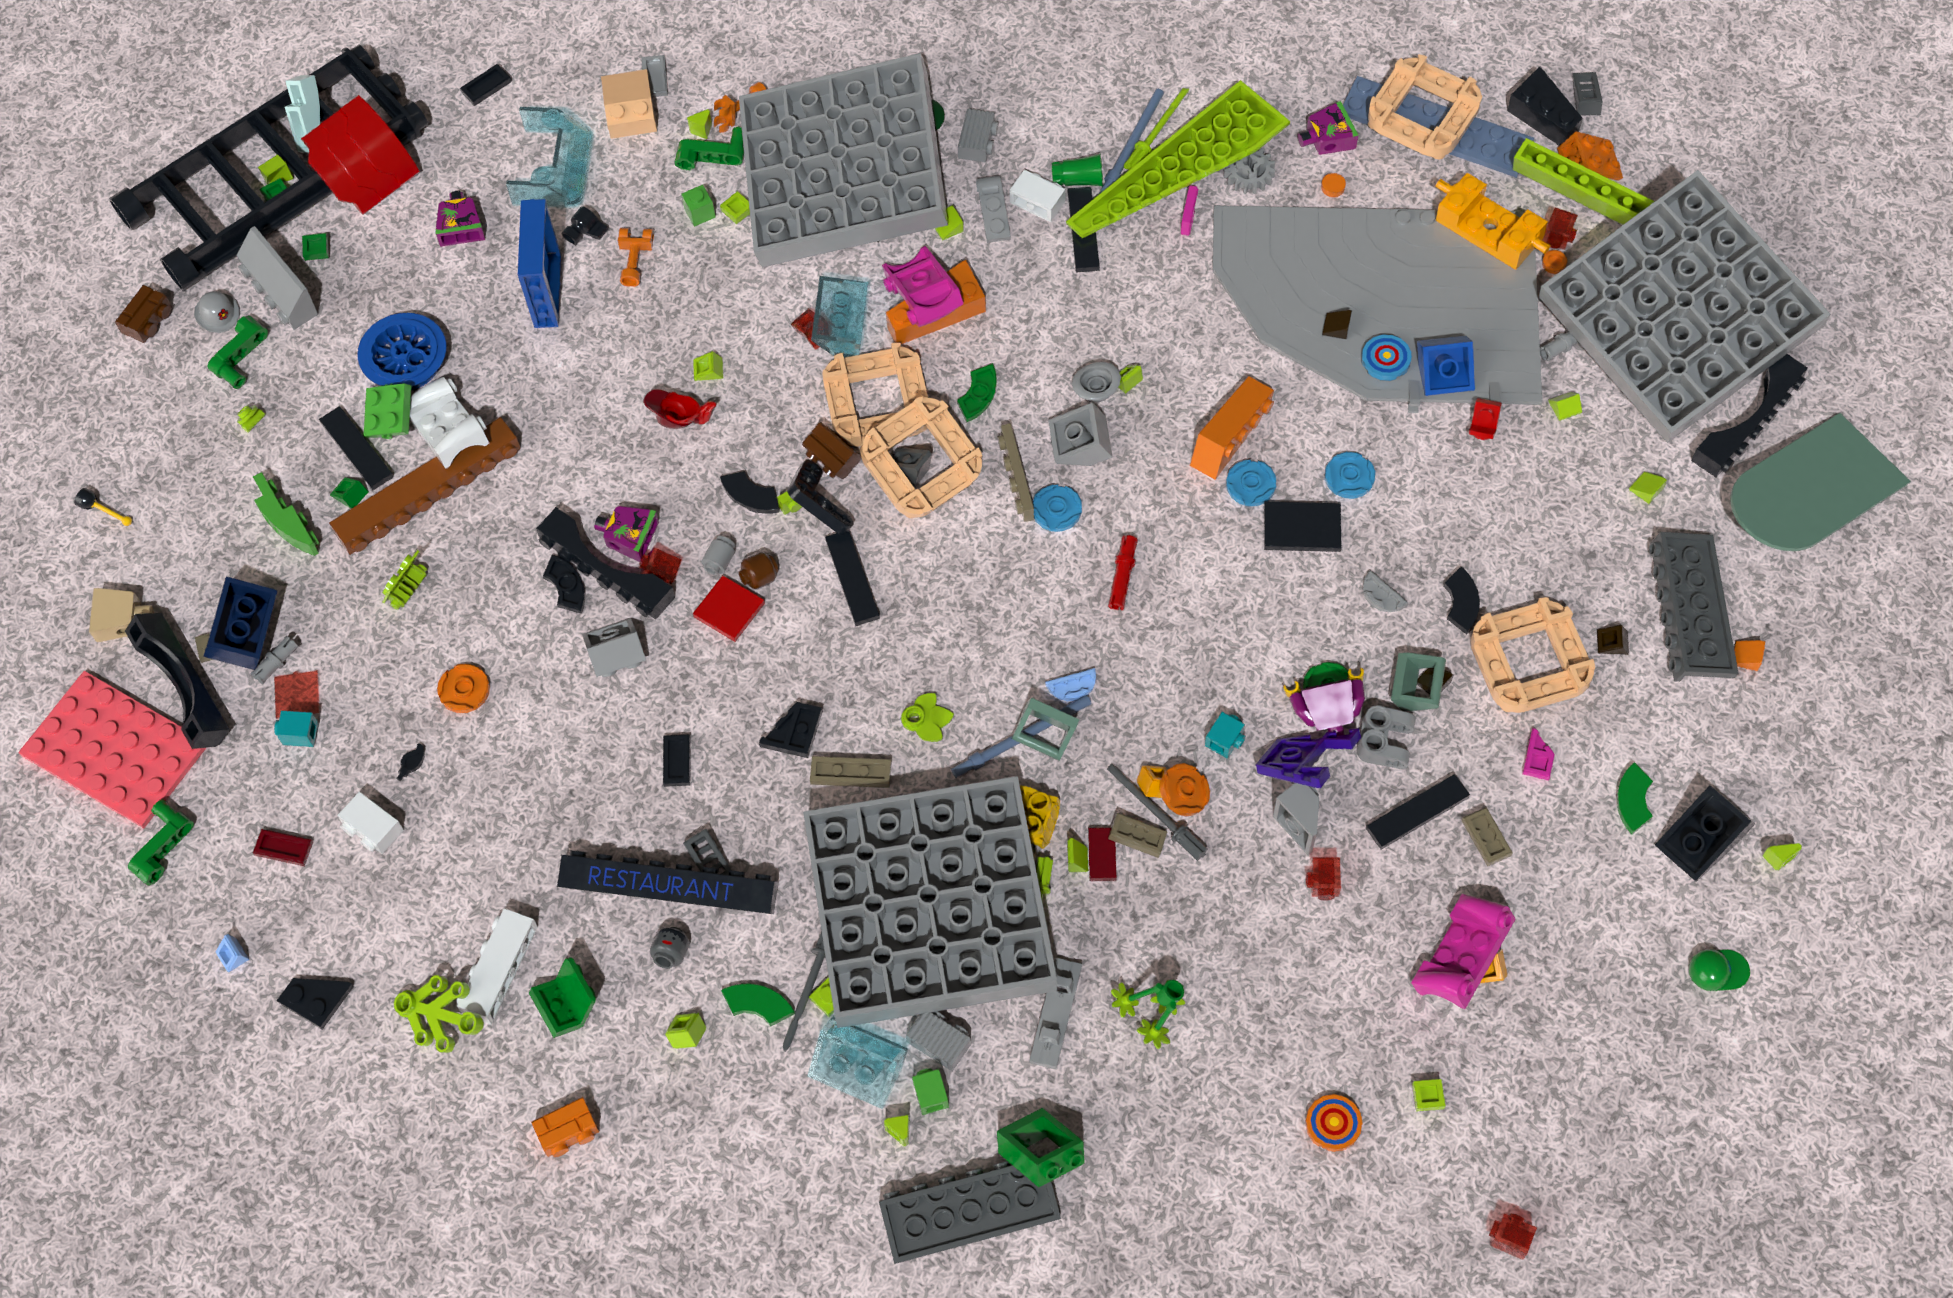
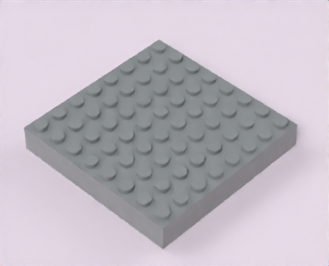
M921 53L739 96L753 250L762 268L948 225L928 72Z
M1699 170L1695 171L1544 283L1539 294V298L1667 443L1824 327L1831 315Z
M1018 776L803 812L837 1028L1057 991V976Z

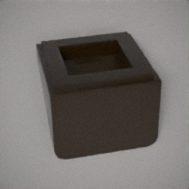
M1352 310L1327 313L1322 335L1347 339Z
M1623 625L1597 629L1598 654L1629 655L1628 631Z
M1434 667L1428 668L1417 680V685L1429 695ZM1444 671L1441 692L1452 682L1454 674L1450 671Z

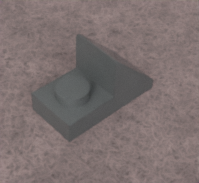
M897 448L891 456L913 487H916L930 468L932 454L929 450Z

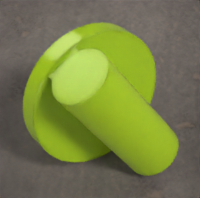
M246 405L238 412L237 416L239 419L237 423L249 433L265 416V413L256 405L251 407Z

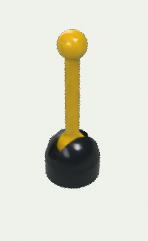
M82 488L77 493L74 500L76 506L86 510L96 507L122 521L124 526L132 524L131 517H124L97 503V497L91 490Z

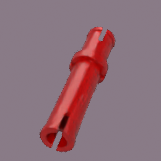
M1131 535L1122 536L1120 552L1115 559L1117 566L1108 604L1110 609L1119 610L1120 607V610L1123 611L1125 608L1130 575L1136 563L1134 557L1138 539Z

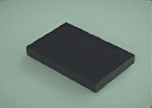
M1264 501V550L1341 552V503Z

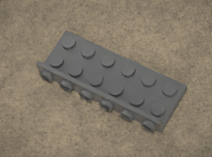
M1660 532L1650 543L1649 554L1653 557L1654 562L1653 577L1657 580V600L1661 603V623L1665 626V646L1669 649V670L1673 673L1674 682H1680L1685 676L1735 678L1739 673L1713 535Z
M1006 1161L993 1165L994 1171L983 1173L982 1168L966 1172L967 1178L957 1181L955 1176L939 1179V1185L928 1188L927 1183L911 1187L912 1193L901 1195L898 1190L883 1194L884 1200L879 1201L894 1264L1060 1220L1061 1217L1052 1183L1049 1182L1041 1187H1037Z

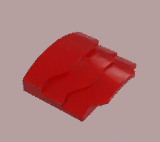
M359 95L301 138L309 149L308 163L322 178L338 201L354 204L362 215L420 172L392 130Z

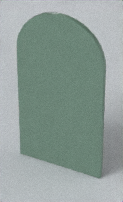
M1839 413L1744 472L1732 488L1730 501L1736 520L1754 539L1774 549L1801 551L1823 541L1903 489L1911 481Z

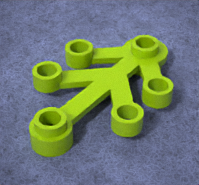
M434 975L427 984L416 992L405 990L399 993L394 1000V1009L400 1016L408 1018L415 1034L414 1041L417 1045L429 1046L433 1042V1038H435L437 1051L450 1053L455 1047V1041L452 1037L446 1036L440 1020L458 1025L460 1032L468 1035L478 1034L483 1029L484 1021L478 1013L465 1012L459 1014L443 1009L456 998L464 999L468 996L470 989L465 982H454L449 990L431 1003H423L422 1001L433 992H444L448 987L446 977ZM438 980H440L439 987H437ZM461 986V993L459 994L458 989ZM419 1014L426 1016L431 1031L424 1029ZM445 1040H446V1042H447L446 1048H444V1042H445Z

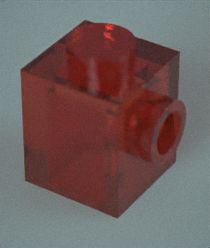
M1555 207L1542 241L1551 245L1550 247L1553 249L1560 248L1565 250L1568 242L1573 243L1578 229H1575L1574 226L1578 215Z
M1312 857L1310 872H1306V888H1311V897H1318L1319 900L1323 901L1339 897L1341 891L1340 857Z
M1504 1213L1500 1221L1494 1220L1488 1236L1493 1237L1490 1246L1523 1260L1528 1254L1537 1227L1525 1223L1526 1220L1517 1214L1510 1213L1507 1215Z

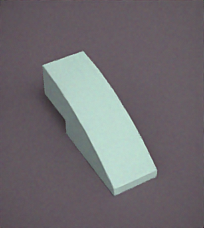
M300 75L286 80L292 104L285 106L297 151L309 152L308 147L301 138L320 125L319 95L315 76Z

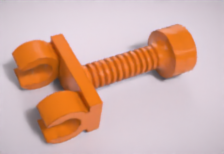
M757 82L749 88L748 94L767 89L762 83ZM727 95L714 102V111L722 107L719 110V116L714 118V127L724 123L719 126V133H724L728 131L729 126L735 125V113L740 110L739 100L733 102Z
M629 228L619 229V249L629 250L627 268L621 271L620 283L622 285L631 287L639 285L640 273L636 270L639 250L652 251L654 241L653 229H643L642 238H630Z

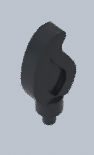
M418 743L415 750L403 755L401 768L398 770L399 775L396 778L398 781H401L403 777L407 778L409 773L415 772L421 767L425 758L423 745Z

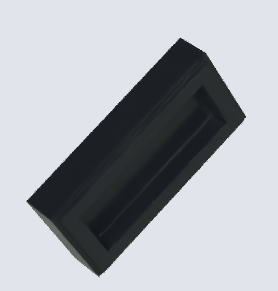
M496 64L462 86L460 91L473 106H476L511 83L512 80Z
M690 734L663 735L664 787L690 786Z

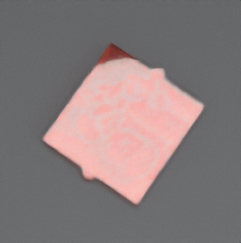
M317 671L306 673L294 672L291 675L274 677L276 719L280 718L281 711L319 713Z

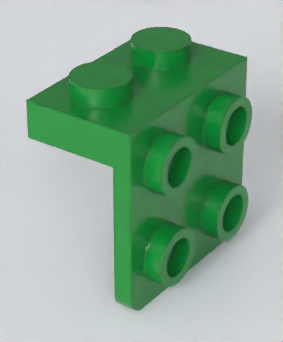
M572 957L564 960L554 980L531 987L529 991L530 997L553 1038L582 1028L596 1002L593 988L588 986L580 965L576 964Z

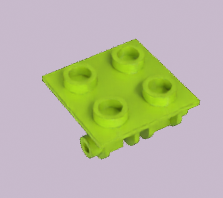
M417 550L413 557L409 554L406 556L397 571L399 576L393 574L382 592L385 595L382 603H385L388 599L391 601L390 606L399 610L400 607L403 608L410 598L409 595L412 596L414 594L409 587L416 590L427 576V568L425 566L413 564L420 551Z

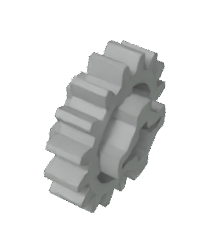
M1261 148L1259 151L1223 169L1224 178H1228V185L1235 184V191L1242 188L1244 194L1248 190H1252L1253 194H1256L1257 188L1264 191L1266 184H1272V178L1275 177V161H1271V154L1264 155V149Z

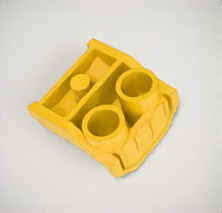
M1020 785L1030 842L1045 849L1050 843L1059 816L1060 800L1056 796Z

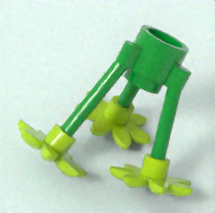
M1167 980L1163 985L1157 983L1151 988L1134 994V988L1126 991L1122 982L1119 983L1118 990H1111V994L1117 999L1112 1003V1007H1120L1119 1014L1122 1018L1125 1017L1126 1013L1132 1017L1135 1016L1132 1006L1139 1005L1137 999L1153 993L1157 994L1150 1001L1152 1003H1160L1158 1012L1162 1016L1159 1021L1155 1019L1152 1025L1147 1020L1142 1019L1143 1027L1137 1028V1032L1145 1035L1143 1040L1145 1044L1153 1041L1157 1049L1161 1048V1043L1170 1044V1040L1164 1036L1169 1032V1029L1162 1028L1171 1013L1173 1015L1177 1014L1176 1005L1185 1004V1001L1182 999L1184 996L1183 985L1176 980Z

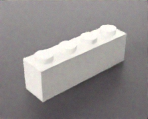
M505 908L501 915L495 918L492 925L493 932L489 940H485L481 947V957L478 963L474 964L470 969L468 976L470 979L468 982L469 994L464 999L457 998V1007L461 1014L465 1012L478 1013L485 1023L492 1025L538 928L534 919Z

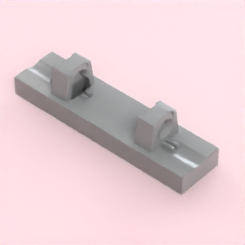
M1055 958L1054 962L1057 987L1065 988L1068 993L1059 991L1046 993L1029 1060L1031 1064L1051 1069H1057L1082 970L1081 963Z

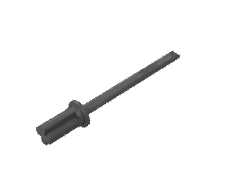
M1112 763L1107 770L1174 833L1171 838L1173 842L1177 841L1196 861L1206 855L1208 849L1188 831L1187 825L1179 828Z
M822 931L816 947L811 950L816 955V958L798 1002L795 1019L791 1022L783 1042L784 1052L791 1046L798 1027V1020L805 1010L823 960L826 958Z

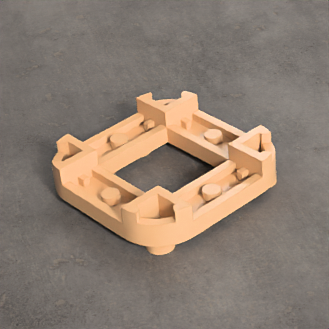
M1418 54V58H1408L1405 60L1400 58L1395 63L1393 72L1376 97L1373 96L1371 99L1368 126L1377 133L1423 155L1438 160L1443 159L1445 155L1455 149L1479 112L1482 95L1476 85L1477 81L1470 76L1465 81L1426 63L1427 56ZM1414 85L1454 103L1439 127L1436 126L1434 131L1395 113Z
M891 343L892 349L845 358L843 353L834 355V360L823 370V383L833 431L847 444L855 447L861 446L871 428L877 427L896 414L891 413L857 420L849 383L897 374L904 408L913 403L914 399L918 397H928L917 352L914 353L908 348L901 347V343ZM924 426L909 437L920 434L927 430V427Z
M923 396L914 399L913 403L877 427L871 428L860 447L861 458L868 471L894 507L908 518H918L930 514L972 485L981 472L982 453L980 449L973 446L947 410L949 406L943 400L923 398ZM926 426L954 465L920 489H915L888 450Z
M1549 597L1539 598L1536 604L1494 616L1491 613H1487L1475 625L1470 641L1471 649L1493 700L1503 711L1515 713L1530 711L1577 697L1589 688L1594 675V659H1589L1571 619L1573 613L1568 606L1564 607L1557 602L1549 601ZM1545 630L1563 671L1524 683H1520V680L1516 681L1500 643Z

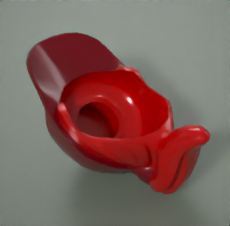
M661 389L649 391L643 399L644 405L656 414L657 422L669 429H682L692 423L705 424L709 421L712 410L717 405L716 402L708 401L700 406L691 396L667 392Z

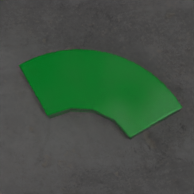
M993 363L971 371V387L964 396L957 399V404L966 423L980 416L989 407L995 396L997 377Z
M1635 762L1624 773L1617 790L1618 813L1631 835L1653 817L1647 808L1645 799L1646 792L1652 785L1653 780Z
M739 984L721 990L733 1016L742 1013L756 1014L763 1018L771 1027L795 1014L786 999L774 990L761 985Z

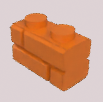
M583 1097L531 1122L547 1157L552 1155L553 1157L562 1156L569 1151L568 1147L578 1142L580 1145L589 1143L595 1138L594 1135L599 1133Z

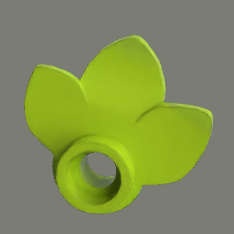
M927 693L919 696L913 706L903 711L901 722L905 729L915 731L920 739L928 742H938L943 739L940 729L948 725L954 715L946 708L936 706L935 693ZM912 716L919 718L917 722H911L909 719Z

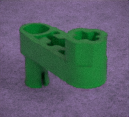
M734 127L732 129L730 144L691 139L681 140L674 161L675 166L681 170H691L695 168L696 161L735 166L741 165L744 157L742 127Z
M250 315L243 316L237 321L235 332L238 334L210 359L207 365L213 374L218 378L226 380L234 389L241 388L245 384L246 378L233 367L262 343L268 335V330Z
M164 800L156 802L151 812L158 816L166 825L128 863V870L147 886L155 884L162 877L165 868L159 862L192 830L194 825L193 821L182 812L175 811Z

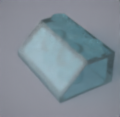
M826 276L819 277L811 341L833 356L839 353H843L844 358L859 355L868 282Z
M833 1016L821 1029L807 1077L883 1109L902 1070L908 1048L855 1025L837 1028L836 1020Z

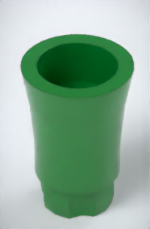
M1101 153L1083 158L1063 160V162H1053V183L1065 186L1103 187Z

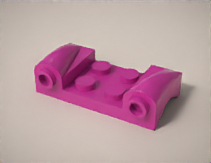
M926 246L921 247L915 258L906 264L890 265L885 263L882 265L886 276L883 279L884 286L888 293L893 292L894 295L900 293L908 304L910 310L906 313L912 325L916 324L918 327L933 323L963 305L959 288Z
M1461 894L1449 915L1453 921L1431 961H1423L1411 983L1417 993L1422 996L1426 994L1436 995L1462 1009H1466L1516 919L1510 908L1506 905Z

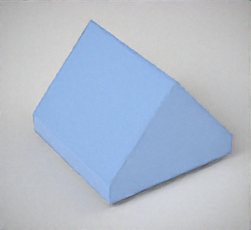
M229 934L224 936L215 951L228 973L249 960L237 938Z

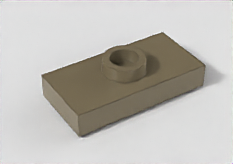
M1487 807L1462 818L1463 825L1487 867L1512 856V850Z
M1117 813L1108 839L1158 858L1161 854L1167 831Z

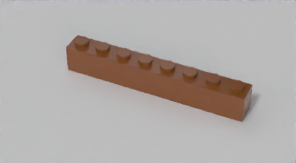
M501 417L488 424L486 426L487 429L483 431L489 442L488 445H474L463 449L455 456L448 468H445L436 456L329 522L334 534L349 555L354 552H361L373 540L385 537L391 529L398 525L406 524L415 514L427 511L433 503L441 498H448L460 486L469 485L481 473L489 472L502 460L514 457L517 451L520 450L517 437Z

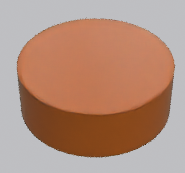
M1327 174L1322 179V192L1329 197H1338L1344 193L1346 181L1340 174Z
M1558 250L1548 251L1542 260L1544 270L1551 274H1558L1567 265L1566 255Z

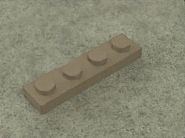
M1011 423L1001 425V435L997 436L1000 451L1005 450L1006 457H1003L1005 471H1010L1012 478H1009L1011 493L1016 492L1018 499L1014 500L1017 515L1022 514L1024 522L1034 520V508Z

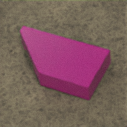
M1189 185L1181 223V235L1189 236L1191 234L1198 195L1197 186Z
M1532 728L1523 775L1549 781L1555 754L1545 744L1535 728Z

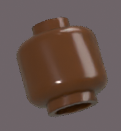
M759 552L742 560L741 570L738 572V575L744 585L748 584L752 589H759L775 581L778 566L771 555Z

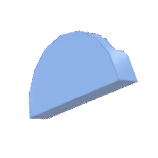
M1095 668L1046 681L1045 685L1056 698L1064 701H1077L1093 690L1096 682Z

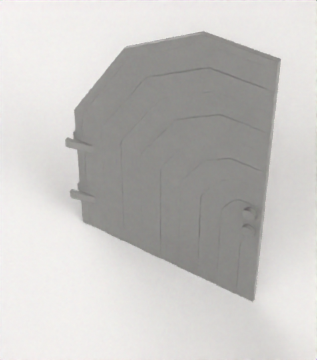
M1214 205L1213 273L1254 334L1264 345L1365 401L1408 402V413H1418L1420 402L1476 403L1477 398L1501 402L1502 404L1542 405L1535 249L1515 270L1437 222L1438 210ZM1510 211L1518 217L1524 214V212ZM1493 224L1484 225L1488 230L1496 229V226ZM1352 310L1347 339L1322 335L1327 313ZM1393 335L1401 338L1408 344L1412 353L1411 365L1407 373L1391 381L1379 380L1367 373L1368 370L1362 365V350L1365 344L1373 337ZM1457 336L1469 337L1473 341L1475 390L1425 396L1418 366L1417 341Z

